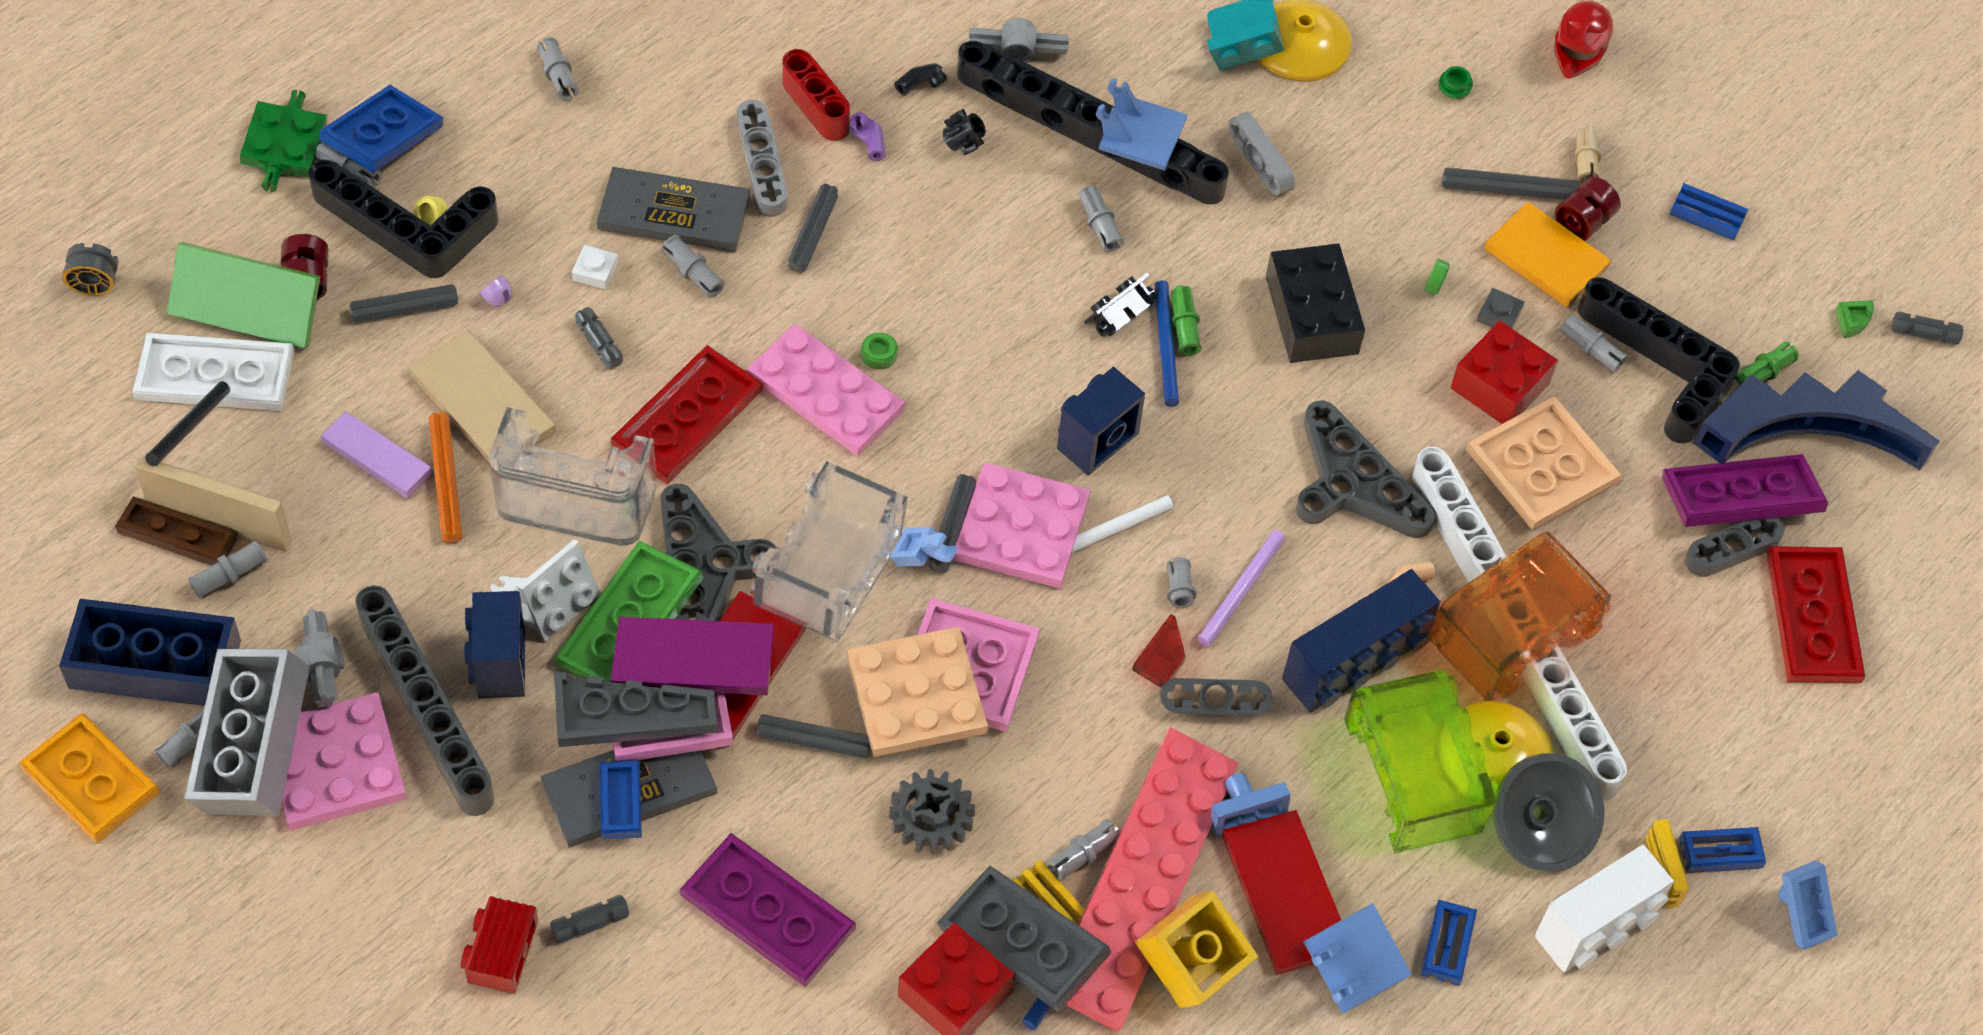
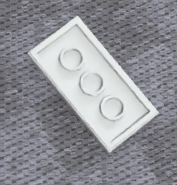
M146 333L132 394L134 400L196 405L219 382L223 381L230 386V393L217 407L282 411L294 356V346L292 343Z

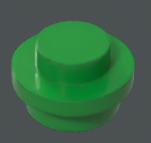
M1453 66L1441 74L1438 85L1443 94L1450 98L1459 99L1470 94L1473 81L1468 70L1460 66Z

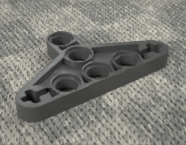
M1324 400L1312 402L1306 410L1304 428L1319 479L1300 492L1296 504V513L1299 518L1310 524H1318L1344 508L1414 538L1426 536L1431 531L1435 519V512L1431 505L1333 404ZM1315 415H1316L1318 418H1323V417L1328 418V419H1327V423H1326L1324 420H1322V419H1321V420H1318V421L1314 420ZM1329 429H1330V430H1331L1330 437H1329V438H1326V436L1328 435V431H1329ZM1338 438H1348L1354 443V447L1349 450L1341 449L1336 445L1335 440ZM1364 462L1372 463L1378 468V472L1373 475L1365 474L1360 470L1359 465ZM1338 480L1345 481L1349 484L1351 490L1346 493H1340L1335 491L1331 484ZM1388 487L1396 488L1402 493L1403 497L1398 500H1391L1384 495L1383 490ZM1307 499H1316L1322 503L1323 509L1320 511H1310L1304 506L1303 502ZM1411 515L1415 518L1423 517V523L1420 520L1411 521Z
M675 483L663 490L661 493V511L666 552L680 561H693L696 564V569L702 571L704 576L694 591L701 598L699 602L691 606L684 605L675 619L689 620V618L696 617V620L719 621L736 580L766 577L775 572L778 565L777 548L771 541L766 539L731 542L688 486ZM681 498L683 515L676 516L673 499ZM677 528H687L692 532L691 537L684 541L674 539L671 534ZM759 551L766 552L771 556V560L763 565L755 564L750 558L755 552ZM724 555L731 557L734 563L729 568L720 569L713 564V561L718 556Z

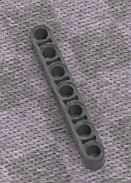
M376 585L363 588L359 591L355 600L362 629L458 805L464 813L479 816L485 814L494 804L491 778L388 591ZM373 608H382L376 612H369ZM390 637H398L396 640L391 642L384 641ZM404 667H415L411 671H400ZM424 696L432 697L428 701H417L419 698ZM441 726L448 727V729L443 732L433 731ZM456 757L466 758L464 761L460 763L450 762L453 758ZM473 788L483 789L478 794L467 793V791Z

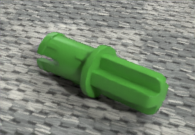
M1178 285L1171 292L1174 309L1172 325L1177 330L1180 354L1194 355L1202 349L1197 327L1200 317L1195 313L1192 289L1189 286Z
M1783 342L1771 352L1759 354L1756 356L1754 363L1737 373L1735 380L1739 383V386L1751 375H1754L1762 382L1766 379L1773 380L1778 376L1780 370L1798 360L1799 354L1796 347L1792 345L1786 349L1790 346V342Z

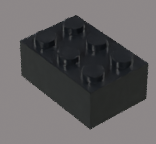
M1340 243L1272 251L1269 257L1266 281L1289 362L1294 363L1359 354L1365 327Z

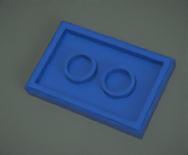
M388 85L322 128L319 140L370 172L375 173L443 127L444 117L394 86Z

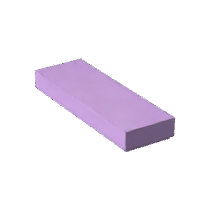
M346 411L321 435L323 444L407 499L432 475L429 465Z

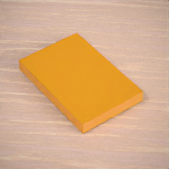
M1527 202L1486 241L1484 247L1486 251L1566 308L1583 294L1586 283L1592 278L1600 277L1609 268L1611 259L1530 202Z
M83 712L19 762L21 768L97 844L160 794L158 786Z

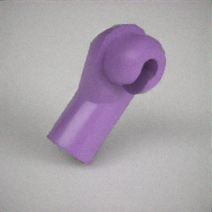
M862 112L853 114L849 121L851 132L867 144L870 160L880 161L884 159L886 153L881 126Z

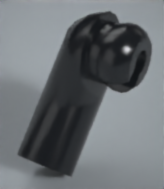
M931 63L913 67L895 81L894 86L901 95L905 96L927 79L930 85L936 88L946 81L947 76L941 70L943 68L941 65Z

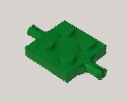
M297 90L291 91L287 106L257 101L240 153V164L258 167L266 172L261 185L266 191H268L269 186L270 192L276 191L280 175L294 174L309 177V168L316 161V148L322 142L319 140L320 130L327 126V115L301 109L306 98L305 93L299 90L298 96Z

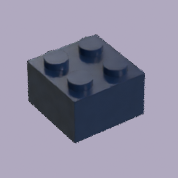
M1114 366L1104 375H1096L1083 392L1078 396H1070L1063 403L1060 426L1058 428L1057 449L1089 476L1139 434L1146 393Z
M520 591L472 592V607L465 608L466 631H468L469 642H465L464 654L465 665H468L469 684H476L478 698L525 697V623Z

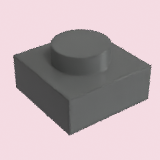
M1492 288L1478 314L1477 321L1493 327L1500 320L1513 328L1525 301Z

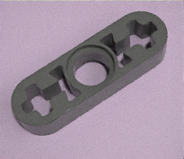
M1774 517L1746 520L1694 541L1685 556V565L1691 573L1700 577H1707L1766 553L1769 546H1778L1784 535V525L1779 518ZM1760 528H1761L1764 532H1768V531H1771V532H1772L1771 537H1770L1769 534H1767V533H1763V534H1760V535H1758V536H1757V534H1758ZM1731 538L1739 540L1743 544L1744 550L1740 552L1730 550L1726 546L1725 540ZM1698 553H1699L1702 557H1707V556H1709V555H1712L1711 558H1710V561L1707 562V560H1706L1705 558L1698 559V558H1697Z
M1172 678L1166 681L1160 689L1162 705L1174 713L1261 715L1270 708L1273 700L1270 688L1265 683L1257 680ZM1177 684L1181 685V690L1184 692H1195L1193 685L1201 684L1198 691L1200 708H1193L1195 702L1193 699H1183L1180 702V706L1176 707L1174 706V700L1167 699V693L1174 691ZM1214 685L1223 687L1227 693L1226 702L1218 708L1210 707L1205 700L1206 691ZM1232 685H1239L1238 694H1249L1252 691V687H1257L1258 693L1264 694V701L1258 702L1257 708L1254 709L1251 708L1250 702L1237 701L1238 709H1231L1234 702Z

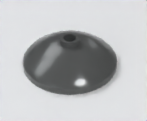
M1555 753L1535 754L1516 763L1502 778L1494 798V826L1501 844L1517 862L1538 871H1562L1580 863L1596 846L1604 824L1603 797L1592 774L1576 760ZM1536 805L1541 809L1539 818H1535L1533 814Z

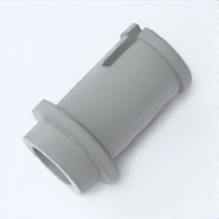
M1174 558L1173 562L1168 561L1167 563L1170 589L1167 591V599L1176 608L1191 606L1197 596L1196 589L1192 586L1191 563L1186 558Z

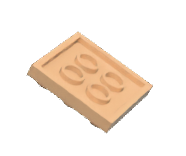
M1555 396L1468 442L1466 448L1468 454L1531 530L1617 484L1621 477V473Z
M960 627L847 649V659L873 757L987 734L988 724Z

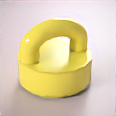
M423 196L415 203L413 214L431 225L448 210V206L441 197Z

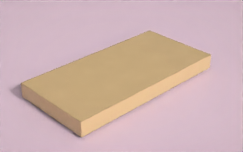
M469 330L408 367L410 376L436 405L448 414L449 419L495 470L503 467L556 432V426L552 420Z
M142 456L135 465L146 501L235 531L238 537L251 541L256 540L260 544L285 552L289 548L292 540L281 500L163 462L157 466H151L146 462L145 457Z

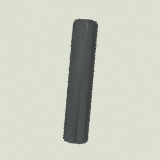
M827 183L820 186L789 256L788 267L791 270L802 273L807 269L838 198L837 187L830 186Z
M450 284L352 301L350 303L351 317L354 322H362L455 306L458 304V295L455 285Z
M960 474L956 478L938 532L947 536L943 542L946 546L956 545L976 487V479L973 476ZM933 557L929 559V568L931 570L941 573L949 570L951 562H942Z
M766 714L760 716L757 724V735L763 738L861 758L868 757L871 749L868 735Z

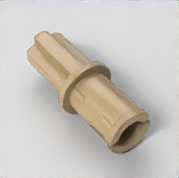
M1589 125L1585 128H1579L1576 133L1577 150L1573 156L1574 161L1577 163V181L1579 185L1584 183V176L1586 180L1590 177L1600 178L1598 162L1601 160V151L1597 148V133Z

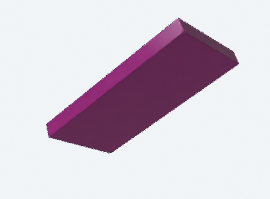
M1803 454L1725 462L1724 464L1714 463L1663 469L1662 480L1685 527L1826 512L1828 501Z
M619 617L611 682L626 684V681L630 680L642 682L643 686L655 688L671 685L713 690L714 693L768 695L774 624Z
M732 833L728 835L680 889V896L804 987L810 983L856 929V923Z

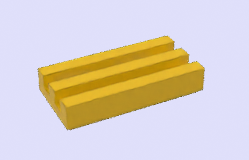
M1667 819L1654 820L1652 823L1653 827H1650L1649 834L1645 837L1649 852L1674 880L1666 895L1669 898L1665 903L1666 908L1679 907L1689 890V885L1670 822Z
M1041 860L1034 863L1032 869L1029 870L1027 868L1023 871L1018 879L1016 877L1012 879V881L1026 889L1024 886L1029 884L1043 902L1078 925L1085 909ZM1036 877H1039L1044 882V884L1052 891V893L1061 901V903L1077 919L1076 922Z

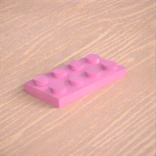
M796 324L790 327L747 368V373L763 383V389L857 457L905 411V402Z

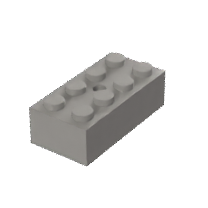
M217 649L185 800L207 815L279 816L310 666L288 649Z

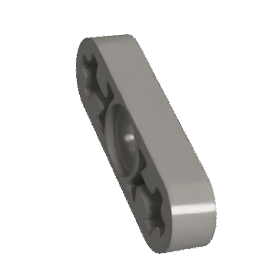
M1244 112L1230 118L1229 131L1234 142L1274 196H1279L1293 190L1295 180L1290 167L1249 112Z

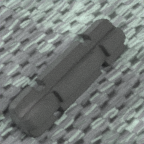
M585 307L583 310L576 312L577 325L581 331H585L584 335L597 355L602 356L601 361L605 367L613 369L616 366H620L623 362V354L617 345H613L614 340L601 321L596 320L598 317L593 309Z
M1900 311L1896 312L1892 319V331L1906 334L1909 331L1911 336L1940 341V338H1943L1945 343L1955 345L1960 343L1963 336V326L1953 322H1948V325H1945L1943 320L1915 315V318H1911V314Z
M617 895L607 899V904L603 905L602 902L570 913L571 918L567 919L566 916H562L550 922L551 932L556 942L562 943L572 939V934L577 933L580 936L609 925L608 920L613 919L614 922L622 920L629 916L627 902L622 895Z

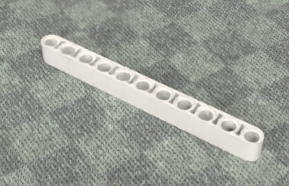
M1426 447L1418 454L1411 480L1414 488L1433 508L1435 512V525L1566 756L1582 764L1596 780L1603 801L1610 800L1617 794L1627 773V766L1449 455L1438 447ZM1477 557H1482V558H1484L1486 561L1480 560V559H1478ZM1494 587H1499L1504 591L1497 590ZM1511 617H1516L1521 621H1515ZM1528 647L1534 648L1539 652H1533L1529 650ZM1545 678L1554 680L1556 684L1550 683ZM1564 709L1570 710L1575 715L1567 714L1566 712H1564ZM1581 741H1586L1592 744L1593 747H1588ZM1599 773L1607 774L1612 779H1605Z

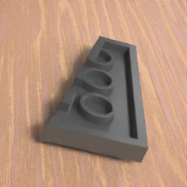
M554 671L559 747L718 733L713 690L663 685L662 688L643 686L642 682L627 680L626 684L605 682L603 677L587 675L586 679L568 677V673Z

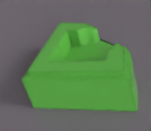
M1873 300L1838 303L1836 313L1844 338L1855 336L1867 327L1874 312Z

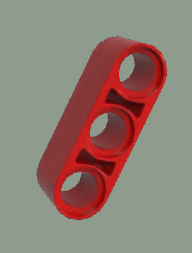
M793 49L785 53L782 58V85L786 92L825 139L831 141L844 139L850 132V104L807 51Z

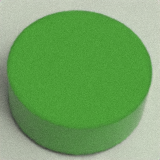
M1439 258L1436 259L1426 281L1424 291L1433 295L1439 293L1450 267L1449 262Z
M886 333L868 335L862 342V360L873 369H886L892 366L897 359V342Z

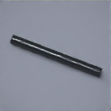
M219 382L146 454V462L151 466L159 465L230 393V386L226 382Z

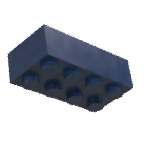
M1410 569L1292 641L1282 680L1310 713L1320 706L1327 708L1334 704L1344 691L1351 687L1358 689L1363 686L1376 671L1380 669L1386 671L1392 668L1400 660L1401 656L1408 651L1417 652L1422 649L1430 640L1429 635L1432 626L1437 620L1436 614L1441 601L1414 570Z
M80 598L59 667L68 689L205 706L217 649H239L241 638L234 617Z

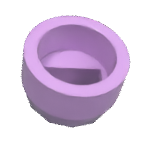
M501 275L485 287L480 294L490 305L498 307L510 300L512 289Z

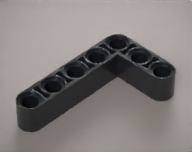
M319 160L309 168L308 175L313 198L319 205L429 278H439L447 274L498 224L496 197L494 192L487 187L477 186L471 188L433 224L429 225L334 161Z
M1602 277L1590 279L1586 283L1578 305L1580 317L1689 382L1674 401L1664 425V432L1673 442L1682 444L1690 442L1698 434L1703 421L1716 410L1729 393L1740 368L1738 358L1732 352L1612 281Z

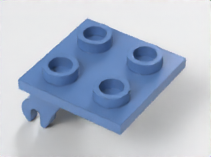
M1112 79L1108 85V91L1113 95L1115 108L1112 107L1110 114L1105 112V105L1102 104L1096 112L1097 118L1102 121L1104 133L1099 150L1165 171L1187 120V114L1137 99L1131 92L1127 82L1124 81L1122 87L1119 88L1116 85L1117 79Z
M1373 903L1303 941L1312 957L1313 964L1317 966L1329 988L1333 1001L1337 1003L1342 1013L1349 1011L1412 975Z

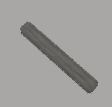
M1449 167L1444 169L1442 175V186L1444 188L1565 200L1579 187L1577 180Z

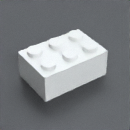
M1643 844L1550 902L1537 929L1535 938L1563 973H1566L1575 966L1583 969L1591 964L1598 957L1597 952L1606 946L1612 950L1622 944L1629 937L1628 932L1636 927L1644 930L1652 925L1660 916L1657 913L1658 910L1669 900L1666 895L1674 880Z

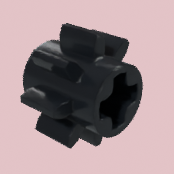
M962 109L944 121L947 127L943 129V138L951 150L958 151L961 149L963 154L967 155L984 144L982 137L985 136L986 129L982 119L977 114L971 113L967 116L965 110Z

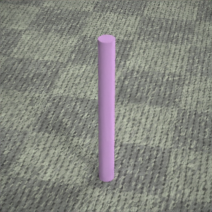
M1278 530L1272 531L1198 636L1197 641L1200 645L1206 648L1211 646L1284 542L1285 535Z

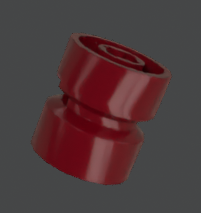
M1590 177L1556 207L1554 212L1555 219L1559 224L1586 241L1603 224L1619 212L1621 207L1620 197L1607 181L1599 177Z
M296 234L289 236L281 245V266L320 276L317 300L322 298L327 292L328 244L315 235Z

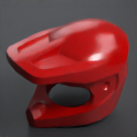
M1579 1L1567 9L1559 22L1558 31L1555 36L1554 52L1562 74L1568 79L1574 78L1597 66L1607 51L1608 43L1613 34V19L1610 12L1598 2ZM1560 43L1567 48L1590 55L1595 54L1597 51L1599 53L1589 60H1576L1562 50Z

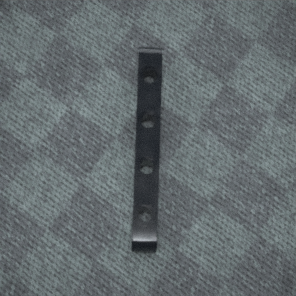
M968 41L960 46L958 50L957 77L964 85L1170 189L1180 191L1205 204H1217L1223 200L1229 169L1221 160L1197 149L1180 138L1176 143L1165 171L1099 150L1104 133L1102 121L1097 118L1096 112L1098 107L1104 104L1105 112L1110 114L1112 107L1115 108V106L984 43Z

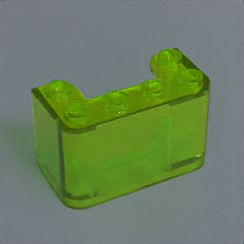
M1442 669L1354 689L1345 713L1344 721L1350 736L1357 734L1359 743L1365 742L1388 801L1385 813L1387 818L1392 817L1393 824L1396 827V832L1389 833L1388 837L1395 854L1483 833L1488 818L1491 816L1494 800L1498 799L1496 781L1492 776H1488L1484 767L1485 757L1482 746L1479 742H1474L1470 732L1471 720L1465 708L1461 709L1458 702V690L1455 679L1452 675L1448 676Z

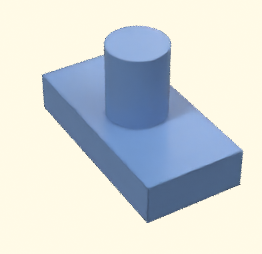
M1244 773L1230 776L1224 784L1231 799L1212 804L1210 817L1213 823L1211 830L1215 838L1222 836L1224 829L1288 812L1291 794L1285 782L1253 791Z
M1815 860L1783 873L1784 884L1781 886L1778 896L1780 901L1788 906L1795 945L1802 949H1807L1838 936L1825 865Z

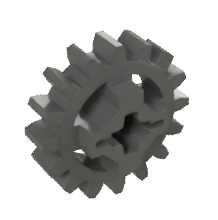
M928 769L927 778H921L917 772L912 773V784L902 780L899 783V792L892 793L891 804L893 806L889 808V819L894 820L892 830L894 833L903 832L902 844L906 845L912 840L916 842V852H920L924 845L930 846L932 854L937 853L939 845H943L949 852L952 850L953 839L963 843L965 841V831H972L973 819L971 817L975 816V804L970 803L972 792L970 790L961 792L962 780L960 778L953 783L949 782V772L944 771L940 778L935 777L932 769ZM915 797L916 803L910 805L909 810L906 811L907 805ZM958 812L957 819L950 826L948 824V821L950 819H953L955 817V813Z

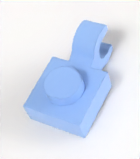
M932 527L905 528L889 558L898 567L923 566L930 557L942 562H951L958 548L956 546L944 545L943 542L947 536L943 533H937Z

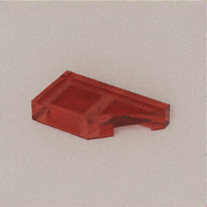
M1169 615L1133 664L1132 671L1160 688L1166 681L1176 675L1185 662L1186 655L1175 616Z

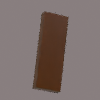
M134 496L115 525L119 534L211 566L218 562L217 558L225 555L227 557L238 539L235 531Z

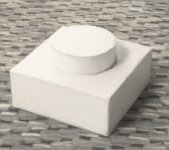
M584 245L572 270V280L606 290L619 263L618 254Z

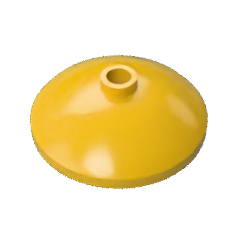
M1285 0L1274 4L1285 51L1258 59L1262 65L1278 76L1295 81L1321 80L1335 74L1345 65L1351 52L1352 37L1347 24L1340 15L1329 7L1310 0Z
M1498 701L1477 702L1457 711L1445 724L1438 744L1440 766L1451 785L1470 800L1491 807L1494 804L1497 788L1511 767L1522 759L1535 754L1554 753L1548 733L1536 718L1517 706ZM1495 739H1503L1507 744H1499Z

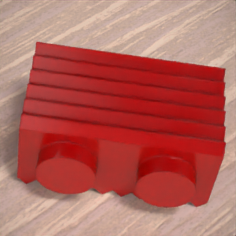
M490 896L485 909L478 908L473 923V932H477L473 945L467 944L461 958V968L465 969L467 983L516 993L524 964L531 948V942L538 926V915L535 906H528L525 903L520 904L517 901L512 902L509 899L504 900Z

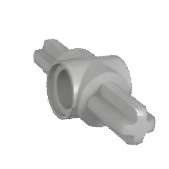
M1024 18L1010 19L1006 24H1003L1002 30L972 28L969 31V41H978L994 49H1001L1002 53L1011 55L1025 63L1030 61L1032 57H1035V52L1065 54L1068 52L1069 47L1067 35L1036 33L1037 27H1034L1031 21Z
M311 609L307 612L308 615L303 617L305 637L301 640L300 646L295 648V653L298 658L310 666L307 680L312 683L314 702L317 705L330 707L333 705V701L337 700L335 679L338 677L340 670L345 668V663L337 638L328 633L326 614L323 611L316 612L315 609Z

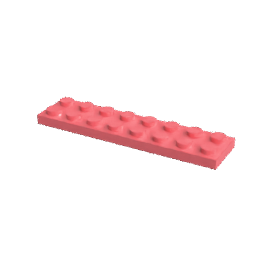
M1172 727L1165 733L1078 923L1084 930L1107 944L1111 954L1066 1006L1116 1032L1123 1027L1150 966L1135 941L1174 911L1213 822L1210 817L1212 804L1223 801L1227 792L1224 783L1230 776L1235 774L1238 762Z

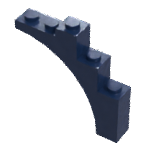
M1857 370L1835 393L1806 372L1782 395L1754 375H1751L1703 421L1693 444L1720 464H1724L1739 451L1771 438L1795 434L1840 436L1870 444L1897 456L1916 469L1921 470L1929 461L1940 441L1884 402L1883 398L1887 390Z

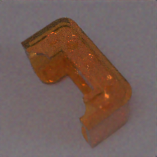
M1545 531L1449 596L1437 611V620L1432 626L1429 641L1485 701H1494L1499 696L1504 699L1519 687L1520 683L1517 680L1526 669L1527 663L1535 658L1537 660L1544 659L1552 652L1557 642L1563 638L1569 641L1572 638L1579 640L1584 637L1586 640L1594 637L1603 627L1601 621L1611 608L1609 602L1612 595L1551 532Z

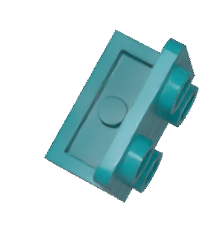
M1242 0L1213 9L1207 14L1212 37L1207 40L1209 51L1220 71L1285 51L1273 0Z

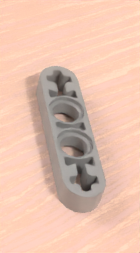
M747 100L737 108V126L756 207L763 215L777 216L782 214L787 208V188L768 109L761 101ZM748 115L755 116L757 119L756 127L752 128L751 119ZM762 139L768 145L765 148L756 149L750 146V142ZM768 166L774 169V173L769 176H761L756 173V170L759 167ZM772 188L773 196L776 200L774 202H770L767 197V189Z

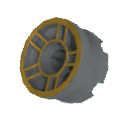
M79 243L68 249L62 279L69 289L88 296L105 295L113 290L119 261L117 256L111 255L110 249L93 243L92 247H84V243Z

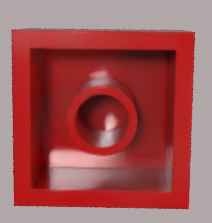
M1499 320L1457 364L1450 388L1503 424L1522 414L1550 384L1558 359Z
M954 922L899 976L898 997L941 1035H971L1012 994L1015 974Z

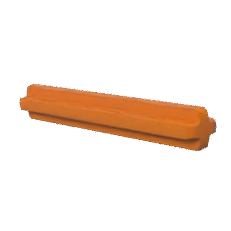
M445 412L432 413L429 416V427L442 540L445 543L459 542L463 536L449 416Z

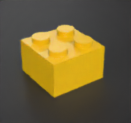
M1214 890L1192 895L1135 941L1180 1008L1202 1004L1259 957Z

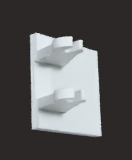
M575 539L528 578L501 576L499 579L501 584L504 585L503 587H498L495 584L490 586L492 592L520 591L521 602H524L522 603L524 623L527 626L536 628L540 639L545 642L601 594L581 546Z

